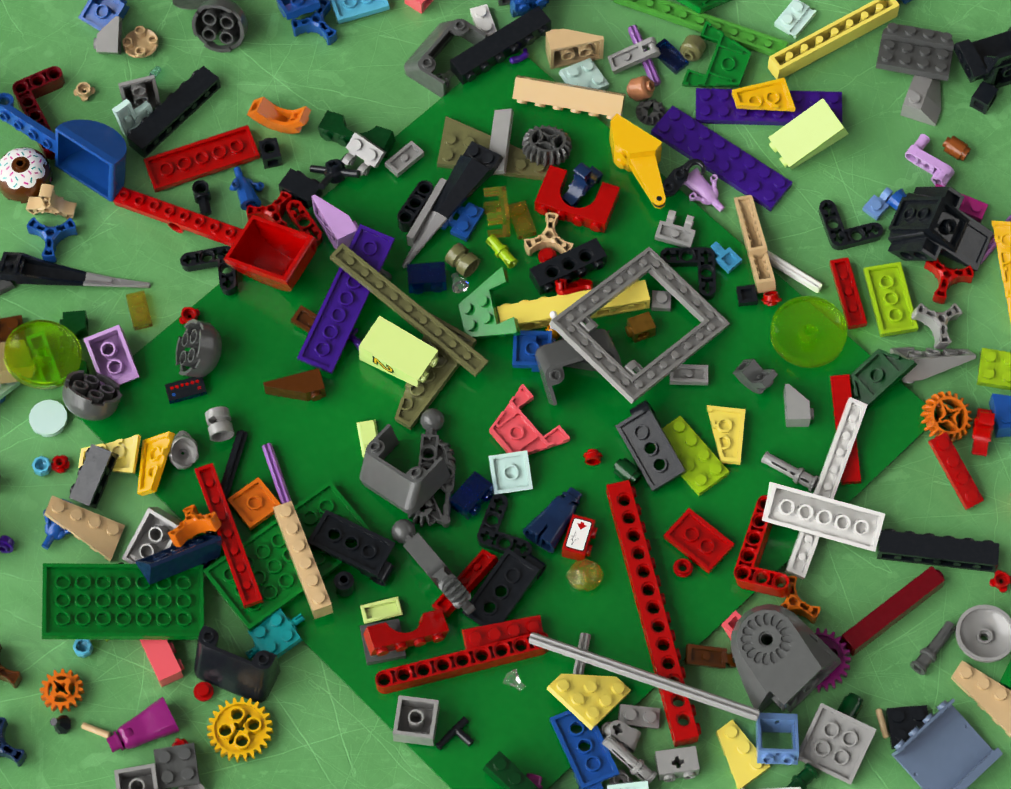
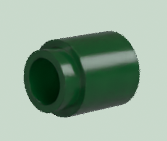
M627 458L619 459L613 466L614 474L623 481L629 480L632 486L636 485L642 478L643 474L640 472V469Z
M849 693L848 696L844 697L837 711L856 719L863 707V699L854 693Z

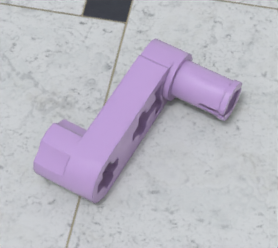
M920 134L914 145H911L906 151L905 157L916 166L932 174L931 181L935 186L939 184L945 187L955 171L948 164L923 151L930 142V138L925 134Z

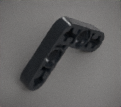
M824 200L820 203L819 216L833 249L844 250L881 239L883 227L879 223L874 222L844 229L835 203L831 200ZM824 207H827L828 209H830V216H829V217H828V212H827V210H824ZM836 222L838 227L832 229L828 226V223ZM874 229V231L877 232V235L871 232V230ZM837 233H838V238H839V240L842 241V243H840V244H839L838 241H836V234H837ZM853 233H859L862 236V238L859 240H855L852 238L851 235Z
M222 246L188 252L181 256L180 263L187 272L218 267L219 283L224 295H233L238 290L237 270L229 266L224 260L225 254L228 253L231 247ZM212 256L210 261H203L204 257ZM225 268H232L230 273H223ZM227 280H230V283H231L230 288H227V287H228Z
M707 247L665 248L661 251L660 257L670 267H697L699 294L705 300L714 298L716 293L715 254L712 249ZM690 254L692 259L685 261L682 255ZM704 254L708 256V264H704ZM666 255H670L671 259L667 260ZM704 270H709L712 275L704 277L701 273ZM706 283H709L710 293L705 291Z
M495 494L490 500L478 531V544L483 548L504 554L507 548L500 547L499 543L502 540H508L510 542L508 549L512 551L514 543H516V548H514L513 552L525 559L527 555H532V545L530 542L499 532L508 508V500L503 494ZM501 500L503 505H500L498 512H496V503ZM489 517H496L498 523L490 525L487 522ZM486 534L489 535V539L483 541V537H485ZM495 537H498L496 545H493V540L495 541ZM524 546L526 547V551H524V553L522 554L520 553V549H522Z

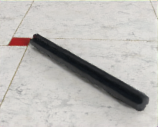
M244 430L237 431L221 481V487L226 500L229 498L248 437V433ZM206 531V534L217 535V532Z

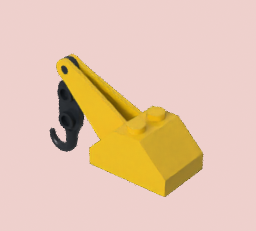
M616 114L610 121L609 141L613 162L620 169H625L628 172L632 171L655 208H663L666 198L674 196L687 181L692 166H700L702 169L701 175H704L706 172V166L701 160L690 159L684 165L674 169L662 183L658 163L661 161L662 142L619 114Z

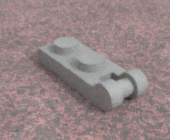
M649 37L607 56L613 73L617 74L650 58L660 56L661 53L659 48L656 47L657 42L655 38Z

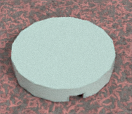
M44 400L37 403L29 414V423L33 431L43 437H53L60 434L68 422L66 409L61 403L54 400Z

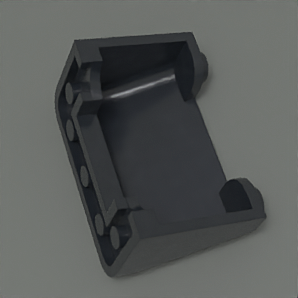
M203 625L198 637L194 672L197 678L249 700L251 698L253 702L258 701L261 703L265 701L281 671L277 655L262 650L255 654L252 661H249L218 648L219 635L217 631Z

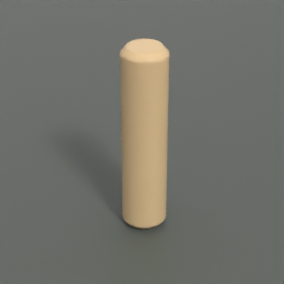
M878 708L875 712L883 738H888L890 735L882 709Z
M83 722L81 725L82 729L108 738L111 735L109 731Z

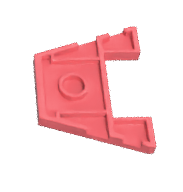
M524 384L519 387L518 392L511 398L508 406L490 427L489 433L506 453L527 450L528 455L569 442V435L560 425L543 436L522 413L520 409L534 400V396Z

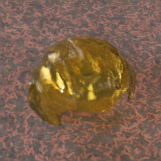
M589 559L576 561L565 575L571 586L579 591L594 590L604 578L600 565Z

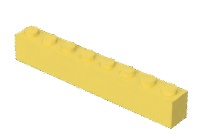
M874 0L769 56V71L775 79L785 78L896 18L900 4L896 0Z
M646 280L636 281L590 317L593 319L650 308V296ZM582 290L567 295L557 294L553 297L543 296L536 300H522L514 304H502L497 307L499 322L501 323L515 317L518 319L520 330L547 327L551 321V311H556L557 315H559L591 290Z

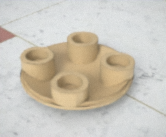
M137 26L123 38L122 44L124 51L129 56L144 58L156 51L159 40L152 30L146 29L144 26Z

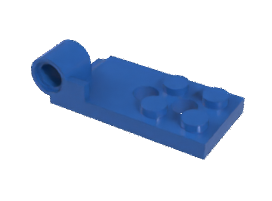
M569 710L550 717V723L573 770L579 789H603L601 782L620 775L609 749L602 744L604 738L597 725L590 730ZM579 725L582 731L580 733H573L571 727ZM583 742L588 743L590 749L582 751L579 749V745Z

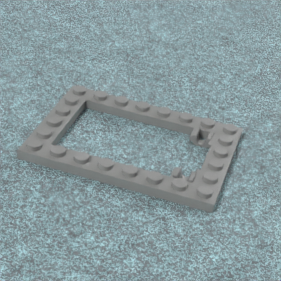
M650 247L630 260L549 323L631 404L728 328L730 324ZM649 273L701 323L643 368L635 360H632L623 368L589 335L591 330L594 331L598 327V324L590 316Z

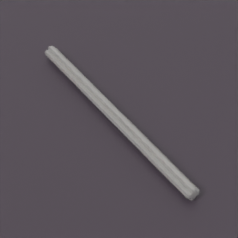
M534 632L529 637V643L754 721H757L759 718V709Z

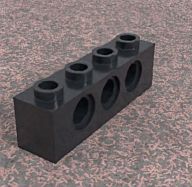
M597 238L530 268L529 277L540 295L550 293L556 287V280L566 279L567 283H570L578 277L586 276L593 270H600L607 263V255ZM554 274V275H556V276H555V277H549L548 275Z

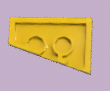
M785 78L732 90V97L737 109L795 112V105Z
M168 431L142 440L137 494L145 496L157 492L175 433Z

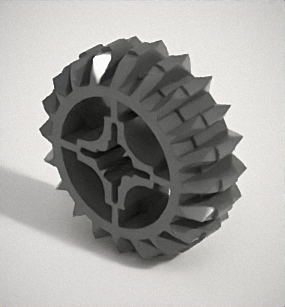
M534 126V129H529L525 133L522 140L523 154H525L526 159H530L531 163L536 162L537 166L540 164L544 165V167L546 165L553 166L554 164L559 166L560 163H565L572 150L571 138L568 136V133L563 132V129H557V126Z

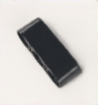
M427 180L419 182L398 212V227L402 232L410 231L433 191L431 182Z

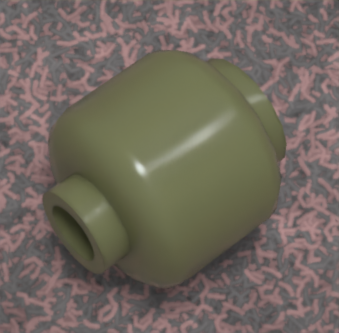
M689 35L680 46V53L688 61H698L706 49V43L699 35Z

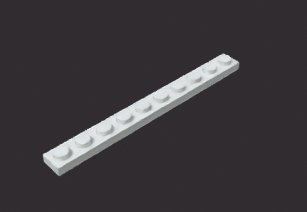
M852 397L847 400L813 494L834 499L868 404ZM799 531L785 570L786 573L802 580L805 578L820 538L819 536Z

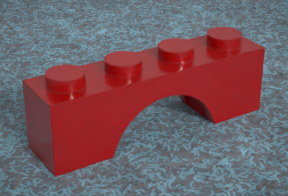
M442 609L423 613L419 620V626L414 631L407 633L398 632L384 622L368 626L363 636L370 656H384L390 651L396 650L400 652L410 646L421 647L426 642H440L445 639L449 628Z

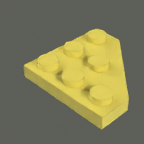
M561 673L547 687V690L590 730L631 692V689L615 676Z

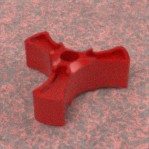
M281 191L278 199L274 200L270 205H262V207L248 205L246 210L248 221L252 215L288 227L287 222L282 219V216L286 211L287 203L293 200L292 195L286 191Z
M938 258L936 261H926L924 269L932 272L938 280L939 287L934 292L932 298L936 303L945 304L946 292L950 286L961 282L972 283L974 272L970 265L963 269H950L941 264Z
M977 408L973 423L972 439L974 440L971 450L972 455L987 456L988 443L991 442L995 423V413H992V410Z

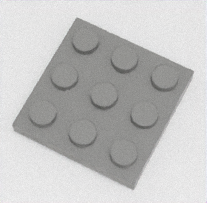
M821 703L799 748L798 760L808 763L851 785L877 729Z

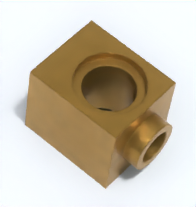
M648 311L628 318L625 330L628 337H632L633 342L636 343L655 336L656 326Z

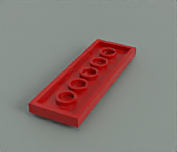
M246 125L145 158L143 161L156 193L259 159L260 154L249 126Z

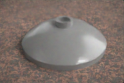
M977 605L969 608L961 615L956 625V640L959 647L968 657L979 662L990 663L1005 658L1011 652L1010 616L1000 608L992 605ZM981 636L987 637V640L983 641Z

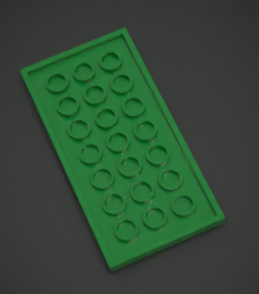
M331 481L294 506L307 541L325 510L370 530ZM276 519L242 543L261 593L262 603L244 609L225 555L203 570L204 575L249 632L258 627L277 610L283 609L304 594ZM331 532L329 534V538L333 540L340 536L338 532ZM349 540L346 543V546L349 548H354L357 545L355 540ZM310 546L322 580L345 564Z
M43 563L42 639L198 640L199 633L204 625L203 564L149 585L137 564Z

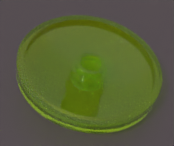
M800 296L788 300L775 312L771 322L770 337L775 350L783 359L796 366L814 368L826 365L839 356L845 346L847 325L842 313L829 301L815 296Z
M33 320L23 323L11 332L5 343L4 361L8 371L17 381L31 388L45 390L63 386L67 375L78 371L81 365L82 349L77 337L67 327L54 321Z

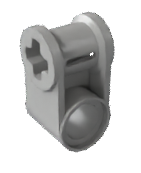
M620 720L605 722L600 729L604 739L611 734L630 753L635 751L641 736L639 730L628 726Z

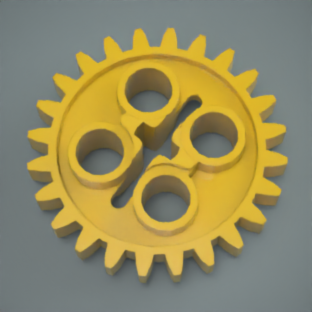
M234 697L231 704L225 700L226 706L218 705L220 711H213L212 713L215 718H209V722L212 724L207 726L208 731H210L207 734L208 739H212L210 745L215 746L214 750L216 753L221 751L220 755L222 758L228 755L229 761L235 757L239 763L240 757H243L245 762H247L249 755L255 759L254 753L262 754L261 747L268 748L265 741L272 740L271 736L268 735L273 733V729L270 728L273 725L272 720H268L270 714L265 713L266 709L264 706L259 708L260 704L258 701L252 705L251 698H249L247 703L243 697H241L240 702H237ZM236 713L242 714L240 719L232 718ZM253 723L259 724V727L255 730L249 729ZM242 727L244 728L243 731H242V730H239V731L237 732V730H236L237 728H238V729H241ZM225 729L231 730V733L227 736L221 735V732ZM240 740L248 741L245 746L237 745Z

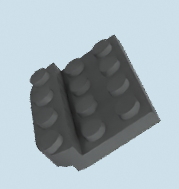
M889 23L882 32L876 68L948 81L954 49L952 35L947 32L943 33L930 29Z

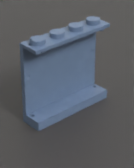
M954 698L948 702L946 700L942 701L936 707L938 711L934 715L932 713L928 714L922 720L924 724L920 728L918 726L914 727L908 733L910 737L906 741L900 740L894 746L896 750L891 754L922 789H966L1003 755L999 748L993 750L952 705L955 701Z

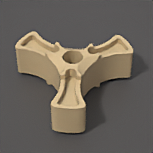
M42 184L39 196L29 197L26 210L33 215L47 212L53 213L56 216L57 214L61 215L66 219H72L77 203L66 201L63 199L64 197L57 196L54 185Z
M545 213L546 228L542 234L535 238L524 239V249L528 256L543 248H552L560 254L573 249V243L564 241L555 231L558 223L557 213Z

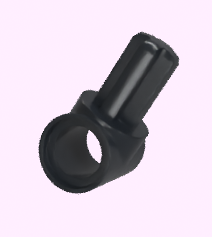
M197 180L192 185L194 199L199 204L201 215L208 217L212 214L209 202L211 200L209 185L204 180Z

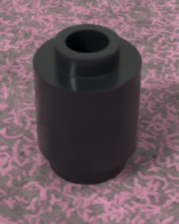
M342 571L335 576L336 592L343 597L350 596L355 590L353 575Z

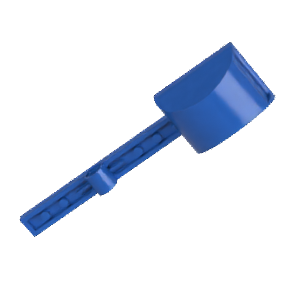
M0 93V119L7 122L16 130L26 134L30 139L43 145L44 148L54 152L55 166L108 201L113 202L125 184L127 154L126 142L116 130L92 120H71L60 124L55 128V133L14 108V98L11 94Z

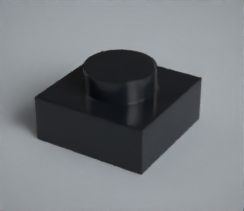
M755 284L736 286L739 307L758 304Z

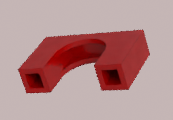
M550 165L535 199V211L541 215H545L548 212L557 213L558 220L560 221L565 220L576 226L590 228L594 232L605 233L620 196V187L602 182L595 200L590 205L582 208L572 207L561 198V193L567 181V170Z

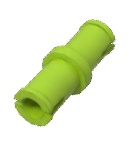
M495 234L487 238L486 243L493 249L495 256L500 258L509 269L513 268L518 260L508 251L509 248L503 245Z

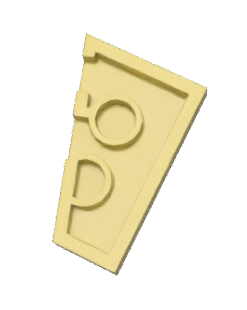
M707 405V412L720 461L725 464L740 465L746 409Z
M139 434L130 438L96 445L119 455L112 472L136 473L141 440ZM89 447L81 448L78 468L83 465L85 453Z
M733 719L717 730L718 740L728 761L737 789L746 787L770 769V764L757 763L756 747Z

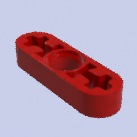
M299 200L289 201L286 205L287 214L298 231L310 235L309 231L311 230L313 235L317 236V246L320 245L323 240L322 232ZM292 207L298 208V212L300 215L297 216V213L295 212V210H292ZM306 219L310 223L303 227L299 224L301 220Z

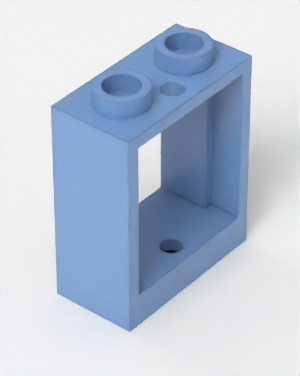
M760 713L755 725L757 763L798 765V714ZM762 732L791 733L792 749L763 748Z

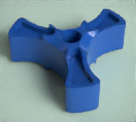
M319 0L321 8L315 10L314 14L310 17L291 20L295 37L305 32H314L323 37L327 45L333 44L338 39L337 30L330 28L324 20L327 13L331 10L330 1Z
M35 217L27 224L29 234L37 235L45 241L42 258L52 263L57 262L55 251L59 242L68 236L78 234L76 225L71 218L65 223L54 227L42 225Z

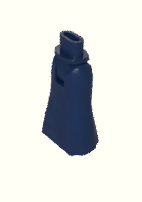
M570 487L567 492L557 496L523 529L525 537L547 552L554 553L571 521L572 514L576 513L577 506L580 504L579 500L583 495Z

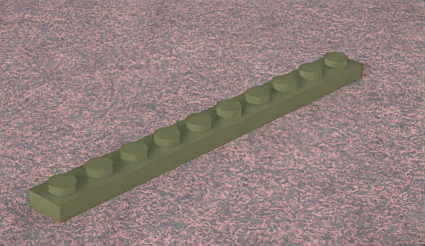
M342 243L330 255V260L473 376L476 377L488 364V360Z

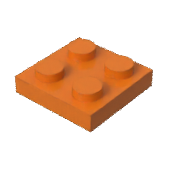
M259 477L227 499L230 506L250 530L274 514L273 507L281 505Z

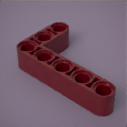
M57 66L49 67L18 80L12 86L15 99L22 113L33 120L39 119L36 122L52 131L36 99L64 86L65 80L62 70ZM38 143L43 155L48 160H54L55 153Z

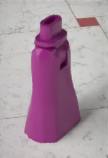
M161 697L137 716L120 726L117 732L114 731V735L106 738L112 752L119 749L123 751L177 733L180 730L164 698Z

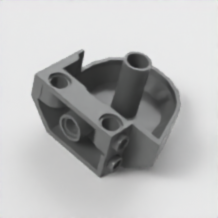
M766 604L746 611L736 622L731 634V650L737 670L753 708L759 709L760 713L773 701L782 711L787 709L791 713L842 663L840 658L794 612L783 606Z

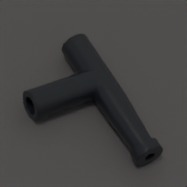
M462 717L435 744L437 749L441 750L456 735L470 747L474 740L462 730L469 721Z

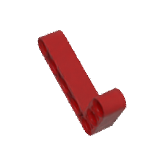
M763 495L757 500L734 569V576L737 585L742 589L784 598L790 595L792 591L789 577L784 573L759 568L773 525L772 523L762 521L763 507H765L767 495ZM759 523H765L763 526H757ZM754 540H759L758 543H751ZM753 557L751 561H746L747 558ZM742 575H748L744 579L740 578ZM761 579H766V580H767V581L764 582V583H759V581H760ZM779 584H786L784 587H777Z

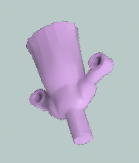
M698 168L691 171L687 181L684 183L693 191L689 195V200L700 201L704 205L712 204L719 212L723 211L725 207L718 200V176L713 174L710 177V182L712 183L710 186L703 175L700 174Z

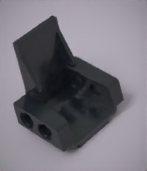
M1011 27L1006 32L971 42L967 39L954 44V51L970 83L983 79L984 82L994 85L995 88L1011 84Z
M950 186L916 187L914 193H908L906 197H902L888 228L891 231L888 240L891 242L888 251L905 261H936L939 254L964 266L970 265L973 271H978L994 233L959 210L964 196Z

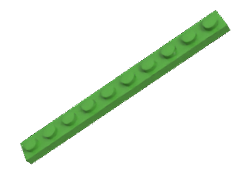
M613 0L614 3L698 32H702L707 21L714 28L722 31L725 36L735 40L743 47L768 56L788 46L787 41L705 13L699 14L688 7L667 0Z

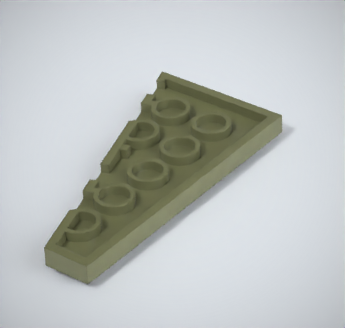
M446 116L437 167L454 169L460 155L465 153L472 141L489 149L491 136ZM510 144L506 174L496 175L543 181L549 165L544 167L542 164L537 166L536 162L531 163L530 159H526L522 149Z
M431 314L470 347H475L477 344L475 338ZM424 335L422 341L438 350L439 361L434 368L431 367L427 372L429 376L424 383L421 382L418 387L406 383V389L400 400L395 421L409 430L413 429L420 420L422 413L429 408L460 366L459 363Z

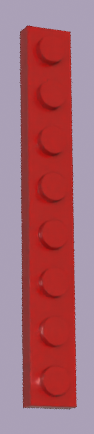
M213 463L195 468V474L209 512L215 511L221 522V526L216 532L218 536H221V545L244 609L262 603L261 593Z

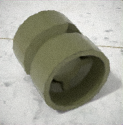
M462 243L455 244L445 256V262L451 267H456V271L464 278L473 274L480 264V259L472 252L469 253V249Z

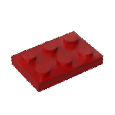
M690 508L685 511L663 537L708 574L734 547V543Z

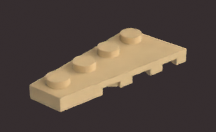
M53 495L44 513L46 517L64 530L66 529L71 532L75 538L82 540L92 550L99 552L109 562L111 561L125 525Z
M962 660L951 679L969 697H972L978 703L977 705L982 710H985L992 717V720L997 725H1000L1006 731L1005 733L1011 737V690Z

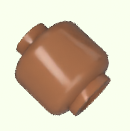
M647 76L633 78L627 85L628 96L637 102L651 98L655 90L654 82Z

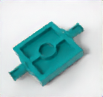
M281 609L277 610L251 632L248 630L255 646L245 652L246 655L251 659L257 652L265 650L276 654L277 658H279L303 641L297 632L296 626L304 621L305 618L300 613L291 620Z

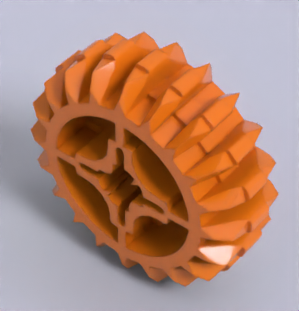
M941 391L938 395L933 394L931 399L928 398L926 404L922 406L925 412H922L920 416L925 419L921 423L926 424L927 427L924 428V431H930L929 437L934 435L937 437L947 432L953 443L955 439L958 441L968 433L967 430L971 428L969 422L973 420L968 415L972 411L966 409L969 406L968 403H962L964 398L958 399V393L951 395V391H947L945 394ZM934 411H935L936 414H937L936 420H935V417H934ZM952 414L948 419L941 420L945 415ZM939 425L944 426L946 430L942 429Z

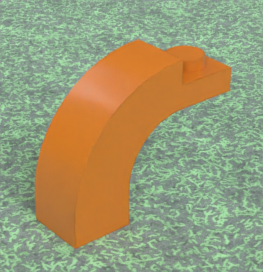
M261 97L253 101L247 116L269 129L282 133L296 134L300 133L302 127L309 121L311 109L304 106L296 110H287L276 106L265 97Z

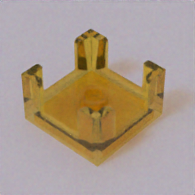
M506 186L483 188L484 197L498 196L497 201L484 202L488 225L501 224L502 229L487 230L488 237L493 234L497 238L510 237V213Z

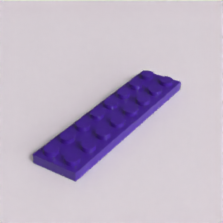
M696 88L695 120L702 124L785 126L822 98L842 123V92L790 91L795 105V112L737 109L732 97L733 89Z
M673 105L651 130V135L688 159L701 160L708 172L716 174L719 179L744 195H752L756 203L770 212L792 186L793 182Z
M360 224L349 249L380 272L395 238ZM340 267L297 357V360L330 374H333L371 293Z

